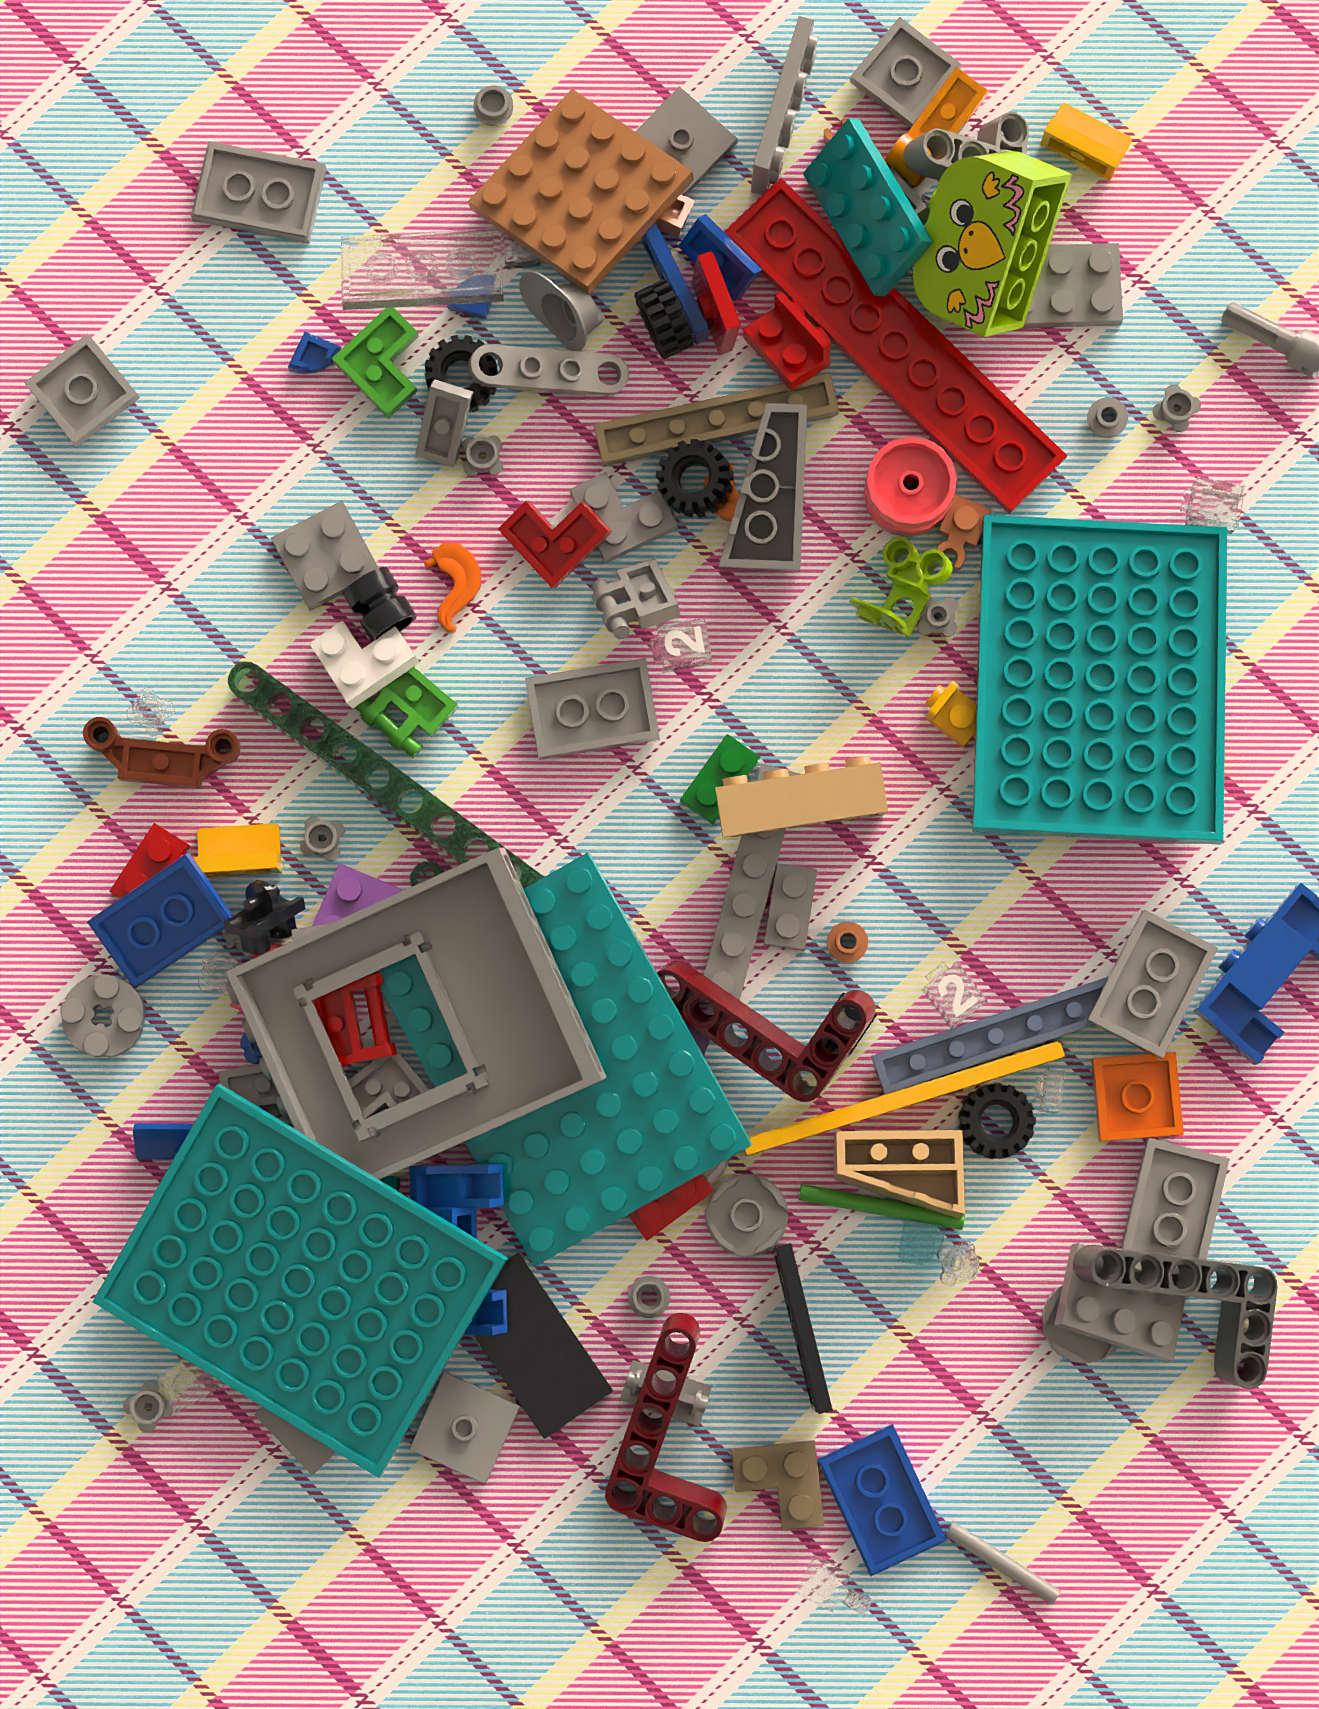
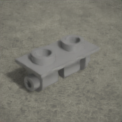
M632 1360L620 1401L635 1405L649 1365ZM664 1370L656 1372L657 1376L664 1381L675 1380L674 1375ZM686 1378L672 1418L699 1427L712 1386ZM646 1408L647 1410L661 1414L658 1410L654 1408Z

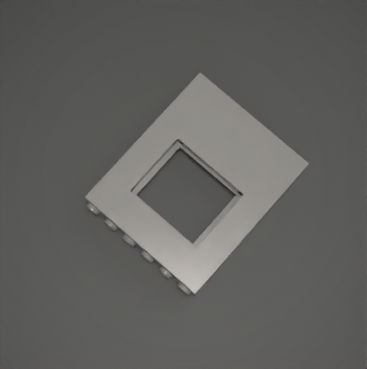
M496 848L226 971L229 979L225 983L228 995L235 1005L240 1004L246 1018L242 1021L244 1031L250 1042H256L263 1056L259 1059L261 1070L268 1081H274L279 1096L276 1097V1103L284 1119L290 1118L294 1129L377 1179H382L607 1078L505 848ZM415 954L468 1073L364 1119L312 1000Z

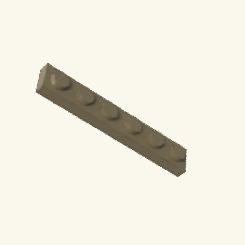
M826 373L813 376L792 391L785 383L594 424L602 465L605 467L667 453L666 451L670 447L675 451L679 449L677 443L683 440L687 445L691 444V439H698L701 444L704 441L714 443L758 433L766 403L807 405L806 422L837 416L839 408L831 375Z

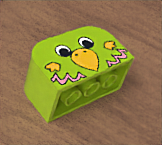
M1016 151L966 157L952 163L941 176L938 187L933 192L929 201L930 213L925 229L933 243L914 263L913 268L914 288L924 307L936 316L983 337L1023 328L1072 174Z

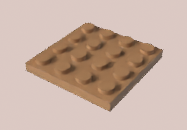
M571 89L469 199L468 203L470 209L588 294H591L692 183L694 177L690 169L583 95Z

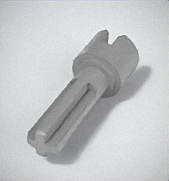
M1231 302L1226 307L1221 319L1223 324L1286 355V365L1313 379L1317 378L1319 375V335L1307 329L1303 332L1299 331L1297 334L1235 302Z

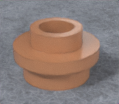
M841 922L835 925L829 932L827 948L836 960L843 963H852L862 958L867 951L868 936L860 925L854 922ZM848 934L854 937L856 944L852 949H845L841 946L840 938L843 935Z

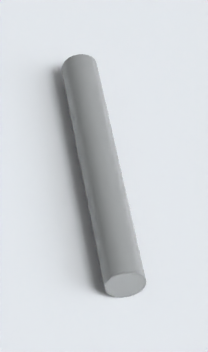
M951 1522L944 1534L946 1537L1051 1605L1056 1601L1061 1590L956 1522Z

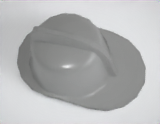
M534 271L526 272L520 278L519 289L529 311L557 337L566 349L582 351L586 345V336L602 324L605 318L604 313L591 295L574 283L556 286L544 275Z

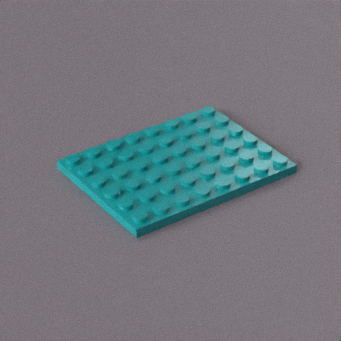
M984 514L981 548L972 832L1222 844L1224 841L1227 527Z
M589 852L523 890L607 1078L465 1141L476 1163H498L503 1165L504 1206H501L534 1267L753 1145ZM416 955L409 956L379 971L378 973H382L384 984L380 985V989L434 1087L468 1073Z
M218 1084L213 1089L92 1302L379 1478L385 1471L508 1257L225 1086Z

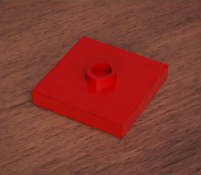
M710 251L697 257L691 283L697 296L698 307L707 322L719 355L733 350L741 323L714 253L712 254Z

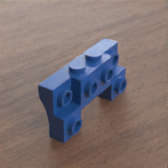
M1302 883L1294 887L1266 921L1259 917L1244 934V937L1249 940L1240 952L1235 949L1231 950L1218 966L1223 973L1193 1010V1012L1224 1036L1222 1039L1253 1065L1259 1064L1270 1046L1284 1034L1281 1028L1259 1010L1263 1009L1308 953L1319 961V897Z
M465 1163L409 1166L410 1199L476 1239V1208L504 1206L502 1164ZM489 1290L464 1334L497 1335L508 1332L506 1290Z

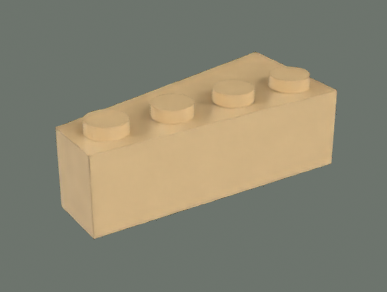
M870 756L847 759L845 760L846 767L830 770L829 763H819L804 766L805 774L789 776L788 769L764 772V780L748 782L747 775L722 779L723 786L715 787L722 838L777 831L780 828L787 827L788 829L806 827L826 821H847L869 815V817L884 815L888 812L881 762L871 763Z

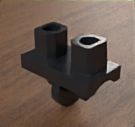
M256 880L246 888V900L243 903L245 909L224 921L226 933L240 936L243 952L256 955L262 954L270 949L268 931L270 938L284 939L292 936V930L297 929L294 916L306 909L304 898L284 899L279 895L280 890L276 885H270L263 880Z

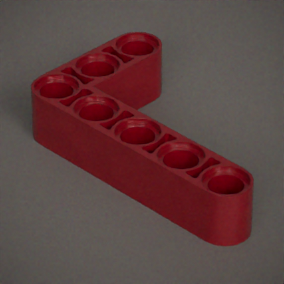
M672 961L657 971L685 1023L800 1102L814 1100L827 1087L875 1014V1003L868 993L861 990L849 991L831 1008L807 1046H804L687 963ZM666 975L673 976L680 985L679 991H673L667 986L665 982ZM699 999H705L712 1004L714 1009L713 1015H708L700 1009ZM852 1005L860 1011L861 1020L853 1021L849 1019L845 1014L844 1006ZM733 1023H739L746 1028L748 1032L747 1039L740 1038L734 1033ZM829 1038L834 1040L838 1045L839 1053L832 1054L828 1052L822 1044V1039ZM766 1048H776L782 1055V1062L771 1060L768 1057ZM800 1071L812 1073L817 1081V1086L805 1084L802 1081Z
M675 1313L669 1316L663 1324L605 1490V1499L610 1508L618 1513L696 1541L709 1542L716 1539L722 1532L727 1510L726 1501L723 1496L712 1489L654 1469L700 1337L699 1323L694 1317L686 1313ZM675 1332L682 1333L688 1338L689 1342L678 1344L672 1341L669 1335ZM661 1370L669 1371L674 1375L675 1380L664 1381L657 1376L656 1372ZM654 1408L662 1414V1417L650 1418L643 1410ZM639 1445L646 1448L649 1453L638 1455L630 1447ZM626 1482L633 1485L636 1490L627 1492L620 1489L617 1484ZM669 1497L675 1502V1505L665 1506L657 1498ZM707 1511L713 1514L715 1519L704 1520L697 1513Z

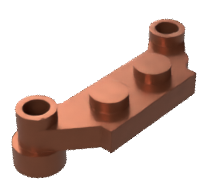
M104 717L90 719L83 729V738L87 745L93 750L101 752L118 769L117 778L120 781L201 789L202 780L225 765L235 762L240 753L239 740L231 731L226 729L213 731L208 736L204 746L122 738L118 734L116 726ZM109 732V737L106 741L98 742V737L101 733ZM230 744L231 750L225 755L219 754L221 746Z

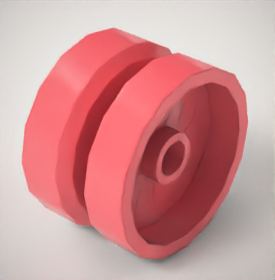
M908 436L892 440L878 450L869 465L863 495L868 514L879 527L893 535L913 537L928 533L942 522L954 498L957 476L953 462L942 447L928 439ZM904 484H912V490L906 489Z

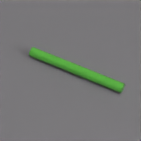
M801 1184L798 1199L959 1230L963 1229L965 1215L961 1219H957L910 1203Z

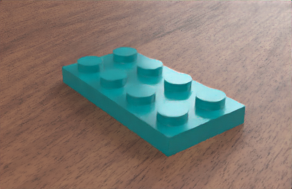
M848 118L803 172V175L874 296H886L933 241L860 119Z

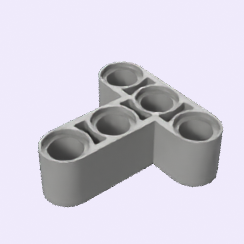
M1009 111L983 124L979 129L977 140L935 128L911 140L905 146L904 161L912 172L940 181L945 170L952 163L962 158L1007 151L1026 154L1029 127L1022 115Z

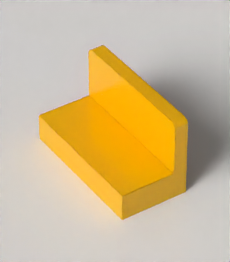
M1063 103L1055 117H1052L1047 125L1040 145L1111 181L1132 142V138Z
M278 824L198 829V856L194 857V860L207 878L282 873L280 827Z

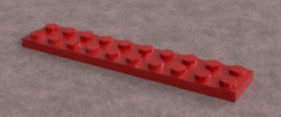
M782 178L769 188L725 231L762 269L760 273L779 291H782L790 301L796 300L804 309L807 319L816 327H821L827 333L830 341L938 446L942 447L946 454L1009 515L1065 461L1068 455L894 287L886 296H874L837 231Z

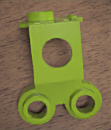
M895 537L886 543L882 553L885 563L890 567L886 576L894 583L883 607L881 608L855 597L850 598L849 602L857 609L856 616L865 622L910 637L931 596L927 591L929 585L937 586L947 582L952 574L953 567L951 561L942 551L937 549L927 550L919 557L917 548L909 539ZM908 553L907 558L904 561L898 563L899 558L903 554ZM943 566L937 574L932 575L936 567ZM903 598L912 600L914 606L911 615L905 619H901L898 615L892 613L894 604Z

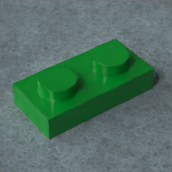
M726 734L680 798V802L713 825L719 817L715 787H722V779L742 775H747L748 777L760 760V756L729 734Z

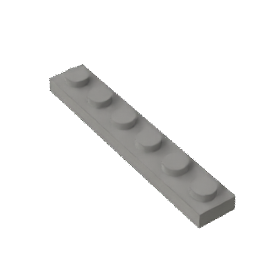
M761 763L757 781L764 780V772L781 770V768ZM788 770L789 776L800 775V773ZM786 828L741 836L704 972V976L739 1000ZM699 999V1001L711 1004L709 1001L705 999Z

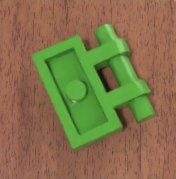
M412 667L378 692L381 694L374 702L367 698L354 707L362 714L361 719L370 727L375 725L390 738L388 743L397 751L402 749L414 758L423 748V745L412 737L415 731L420 727L430 737H433L458 709V704L420 671ZM391 704L395 705L408 717L401 726L385 713Z

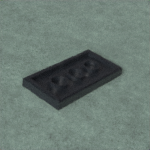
M792 1244L774 1247L773 1254L811 1408L818 1414L833 1411Z
M518 1252L506 1261L490 1288L492 1290H506L508 1332L497 1335L473 1336L541 1436L546 1439L610 1394L613 1389Z

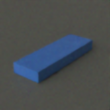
M654 223L642 236V244L660 280L665 279L671 286V290L674 291L676 299L682 307L681 310L688 321L687 324L691 329V335L694 339L693 343L698 345L708 340L709 327L656 223Z

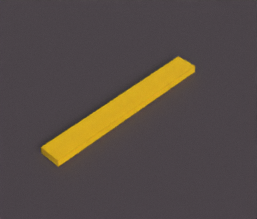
M1061 1042L1050 1043L749 1137L753 1145L744 1149L745 1156L748 1157L1065 1057Z

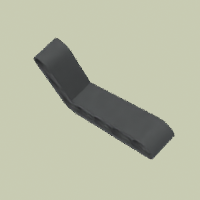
M1085 1245L1077 1251L1073 1259V1270L1080 1280L1109 1288L1221 1301L1214 1358V1371L1217 1377L1222 1382L1245 1389H1255L1264 1382L1268 1371L1278 1289L1277 1279L1272 1271L1264 1267L1240 1262L1100 1245ZM1099 1257H1102L1103 1268L1097 1275L1095 1264ZM1140 1261L1141 1273L1139 1277L1135 1279L1134 1268L1135 1265ZM1178 1266L1179 1277L1178 1280L1175 1283H1173L1172 1273L1173 1270ZM1215 1271L1217 1275V1280L1215 1285L1211 1288L1210 1278L1213 1272ZM1253 1276L1254 1285L1249 1292L1248 1281ZM1248 1318L1249 1326L1247 1331L1243 1333L1242 1326L1245 1319ZM1243 1359L1244 1368L1241 1374L1238 1376V1364Z

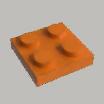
M1166 1052L1162 1059L1151 1054L1091 1059L1099 1142L1184 1135L1176 1052Z

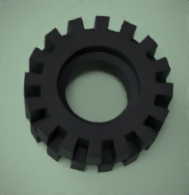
M665 279L635 292L636 305L640 310L639 313L644 321L645 328L648 330L656 350L663 359H667L694 346V339L691 335V329L687 324L686 316L681 310L682 307L677 301L674 291L671 290V286Z
M458 335L451 336L452 341L447 343L444 339L439 341V348H432L429 352V360L425 361L426 373L424 374L428 390H430L434 379L448 383L446 372L449 366L456 361L469 362L471 355L476 349L483 346L484 342L479 339L477 342H474L472 336L465 335L464 339H458ZM484 355L480 358L479 367L485 375L495 376L498 374L494 357ZM475 382L469 387L464 388L473 391L470 403L472 412L478 411V405L481 403L486 406L490 402V395H494L497 388H487Z
M691 439V444L689 445L684 440L678 442L679 449L674 451L670 447L666 451L669 455L667 460L661 457L658 463L662 467L661 471L656 470V478L660 482L657 484L658 491L679 514L682 512L686 517L692 518L693 514H696L699 518L706 517L705 512L708 510L712 514L719 511L716 507L718 503L723 505L727 503L726 493L732 494L733 486L730 480H734V476L729 468L731 467L729 462L709 442L704 441L701 444L698 439ZM703 465L709 471V481L706 487L696 493L684 491L681 487L682 473L689 466Z
M1002 1083L985 1085L972 1092L963 1102L962 1109L959 1111L960 1125L958 1127L959 1130H962L963 1141L966 1146L969 1145L977 1155H983L988 1159L1007 1158L1023 1150L1028 1145V1141L1033 1137V1127L1036 1124V1117L1033 1116L1032 1111L1034 1110L1032 1103L1029 1104L1026 1099L1027 1096L1023 1092L1017 1091L1016 1087L1002 1085ZM1000 1105L1010 1112L1013 1124L1009 1133L1004 1137H992L983 1130L981 1116L987 1107Z

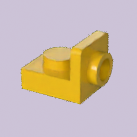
M952 681L946 689L939 685L928 698L925 705L930 710L925 719L964 748L975 734L976 703L958 690L959 685Z

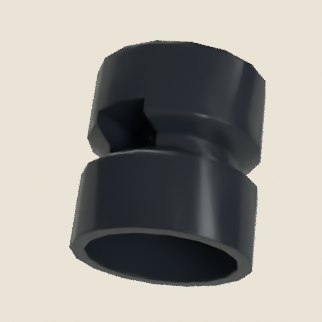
M381 567L363 575L351 583L342 593L354 614L363 615L360 624L371 642L393 627H396L401 632L417 618L406 597L397 596L396 593L399 590V586L387 567Z

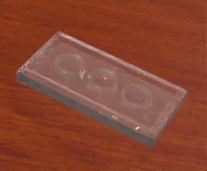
M497 228L341 236L343 310L504 302L501 231Z

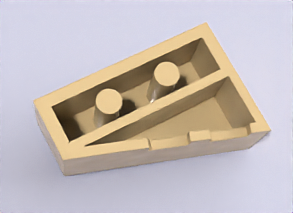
M962 1130L836 1131L834 1136L835 1180L957 1219H961L965 1215Z

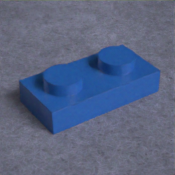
M706 214L696 220L678 245L695 264L699 255L710 251L712 254L714 253L729 295L733 301L738 300L745 294L762 271Z

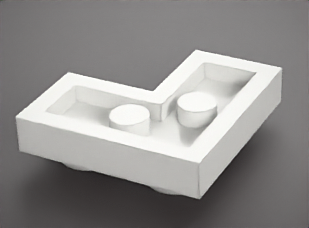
M342 620L309 643L352 709L420 663L396 627H393L362 649L349 627Z

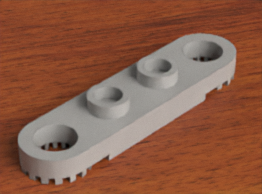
M486 344L475 350L469 359L468 365L469 375L480 386L511 390L576 395L589 394L607 397L620 392L627 384L629 378L626 363L619 356L609 353ZM484 355L494 356V359L498 360V364H500L499 373L495 376L485 375L479 367L481 357ZM608 364V366H613L612 368L616 369L615 372L618 373L616 384L606 385L600 381L598 368L601 365Z

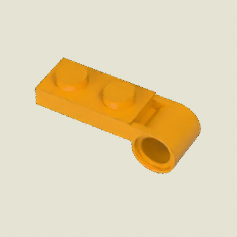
M956 66L908 133L901 136L885 158L888 166L892 167L900 176L915 187L919 186L926 177L912 172L906 166L904 161L905 146L911 140L935 128L959 134L989 94V91Z

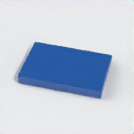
M188 852L92 917L87 923L130 984L136 989L225 929L224 921L234 915Z
M893 1424L817 1458L870 1576L947 1541Z

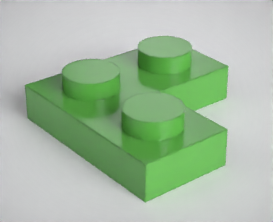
M391 304L332 358L333 363L388 419L418 392L416 386L392 361L410 346L419 335Z

